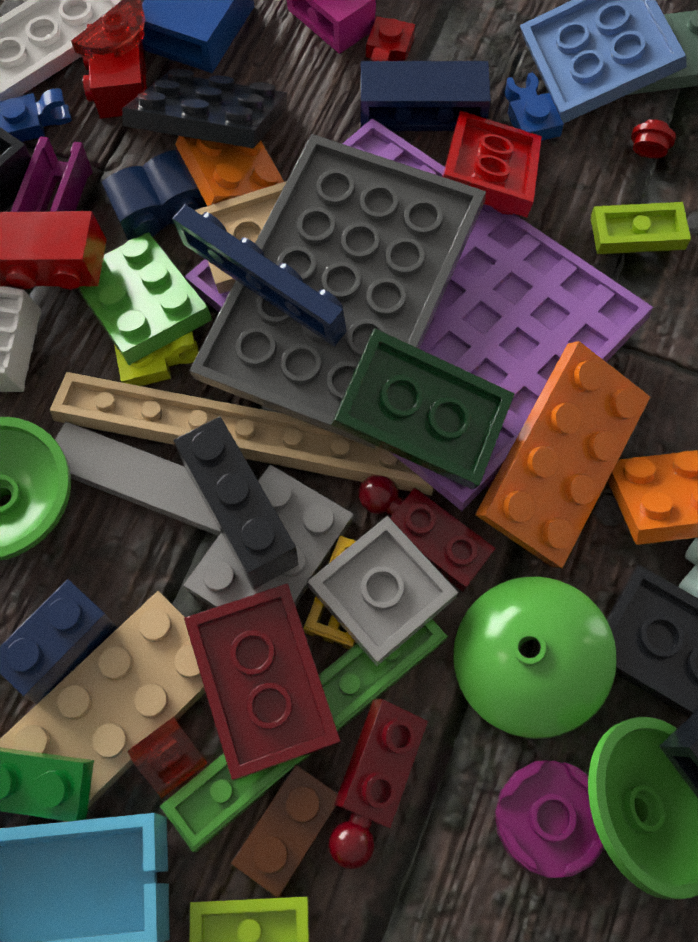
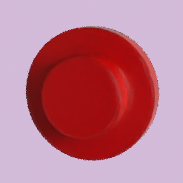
M656 119L647 120L635 126L631 135V140L634 143V152L646 158H662L666 156L668 149L673 147L676 139V134L669 128V125L664 121Z

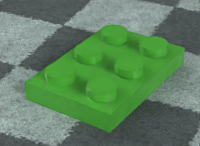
M149 232L127 241L121 247L104 255L98 286H80L77 288L128 365L212 320L206 304Z

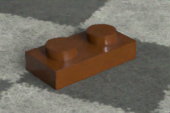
M295 765L231 864L279 898L337 806L334 803L338 793Z

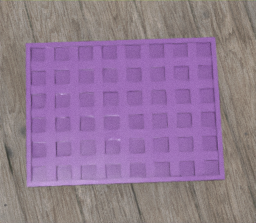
M371 119L342 143L441 177L443 176L444 166L374 119ZM484 204L420 349L515 393L480 486L473 490L396 454L393 455L463 511L496 477L567 344L580 341L607 362L647 321L653 307L517 215L502 214L493 207ZM205 259L184 277L201 299L217 312H220L230 291L222 294L218 293L209 263Z

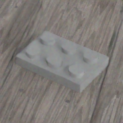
M269 465L258 482L296 546L299 565L253 590L225 538L220 533L183 586L186 591L215 608L288 583L295 606H297L309 588L307 581L321 570L335 549L339 536H344L354 521L353 513L281 470Z

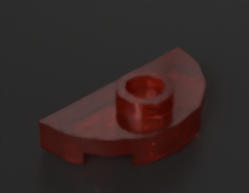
M120 1L71 40L74 51L84 57L95 59L94 54L105 55L114 53L115 57H120L133 50L145 35L144 25L146 19L141 1Z

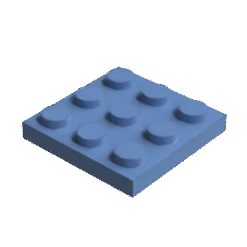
M571 0L520 25L525 43L548 93L552 97L563 124L687 68L686 54L656 0Z

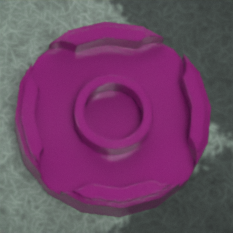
M549 760L535 761L513 773L500 790L495 809L497 835L507 854L528 872L546 878L575 876L592 866L605 849L596 831L590 810L588 794L589 776L577 766Z

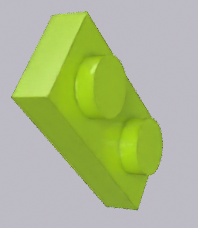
M683 202L594 206L590 217L597 254L686 250L691 240Z
M307 896L190 902L189 942H310L309 898Z

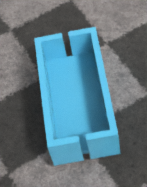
M156 813L1 828L0 942H164L170 940L169 883H157V872L168 871L167 817Z

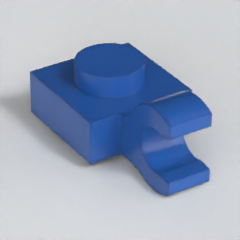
M58 88L44 92L39 101H37L34 93L0 101V127L21 142L40 138V136L44 137V126L62 125L72 121L69 105H65L63 92Z

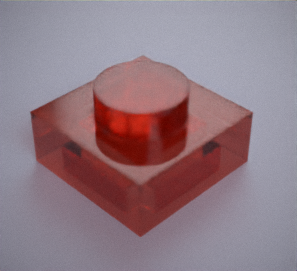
M172 717L127 751L133 764L161 798L208 764L175 717Z

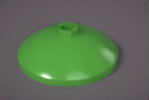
M0 417V499L5 495H12L11 500L6 505L0 506L1 561L30 550L54 529L66 509L71 490L70 468L65 454L58 443L49 433L36 424L13 417Z
M516 578L489 589L466 612L458 628L454 644V669L460 689L466 700L488 723L501 731L518 737L529 739L552 738L581 727L602 707L609 696L615 679L617 666L616 646L612 630L605 616L597 605L580 590L551 578ZM534 640L541 645V650L536 657L526 658L521 655V646L526 641Z
M636 717L611 727L599 740L594 750L588 778V794L592 819L607 854L620 872L636 887L647 894L666 900L692 898L698 895V798L659 747L677 728L656 718Z

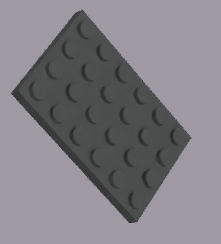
M311 134L255 244L262 250L264 256L276 265L285 263L292 267L301 276L303 283L318 292L320 289H323L334 295L343 306L347 332L334 347L236 280L189 370L193 379L375 449L376 445L331 425L374 328L420 349L485 203L486 191Z

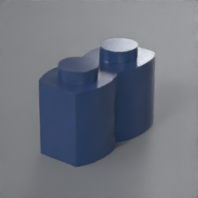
M178 150L159 154L143 166H132L119 170L102 181L107 197L127 240L138 238L148 232L153 237L168 224H175L172 218L185 204L194 210L207 206Z

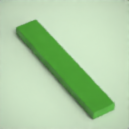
M433 619L378 666L356 644L319 674L337 732L370 706L373 699H378L447 640L448 636ZM223 753L160 805V807L192 852L196 853L291 773L295 765L299 766L313 753L235 781L231 779Z

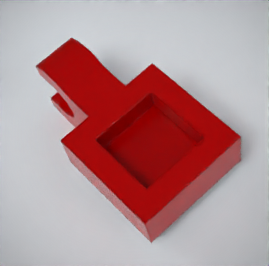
M376 16L366 43V57L371 58V61H406L415 37V24Z

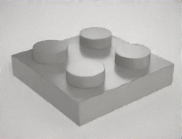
M388 516L307 581L309 589L376 666L382 663L439 614L458 595L456 589Z

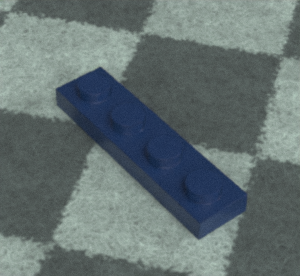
M185 204L172 218L183 245L335 347L346 334L343 306L330 292L320 289L318 292L303 283L301 276L292 267L285 263L276 265L264 256L262 250L254 242L245 237H242L240 240L227 232L224 225L215 216L208 212H204L201 215Z

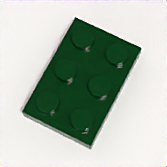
M374 328L331 425L473 490L480 486L515 393Z

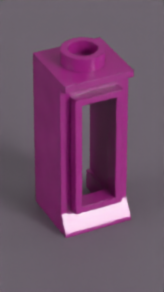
M40 136L10 212H46L57 182L60 185L50 212L76 211L87 178L93 173L83 144L81 142H73L69 161L62 162L58 161L49 138Z

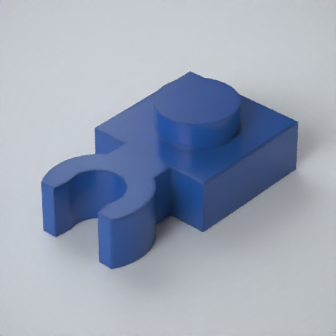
M528 73L526 88L516 86L512 77L507 78L505 97L509 101L507 114L512 126L542 136L541 141L560 137L564 124L550 93L537 94L539 85L537 76L534 73Z

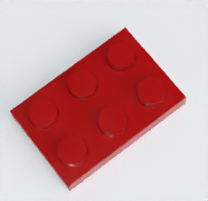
M460 110L442 177L486 191L484 204L493 207L502 214H517L527 218L534 202L542 136Z

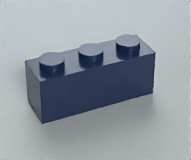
M361 61V128L371 119H374L390 131H454L460 110L488 119L491 102L488 61Z

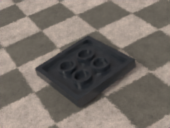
M172 69L122 108L123 126L255 148L286 110L287 92L276 91L275 86L269 83L255 82L251 83L250 86L234 84V79L227 76H211L209 79L194 77V73L189 70Z

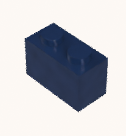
M67 579L0 646V674L22 696L38 704L118 627L98 606Z

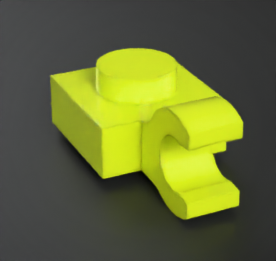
M193 332L187 333L130 365L127 364L115 346L120 380L122 383L143 386L171 379L169 366L193 363L199 353L197 341H194Z

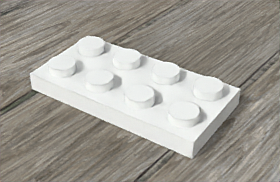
M27 0L0 17V101L23 95L82 56L81 44L88 43L87 24L133 19L132 9L122 0Z

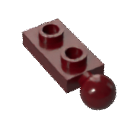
M369 476L362 482L359 488V500L362 506L374 514L388 513L395 525L444 578L462 592L496 549L415 487L405 500L398 497V488L395 482L385 476Z
M373 699L334 803L335 806L351 813L349 820L338 825L333 830L329 839V851L333 860L339 866L346 869L360 868L371 859L374 852V838L369 830L372 822L386 828H391L428 723L427 720L384 699Z

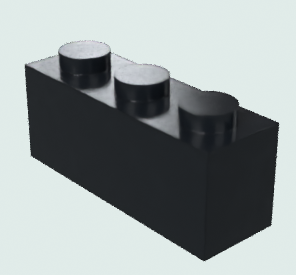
M221 416L174 439L186 470L252 589L254 590L298 566L297 549Z

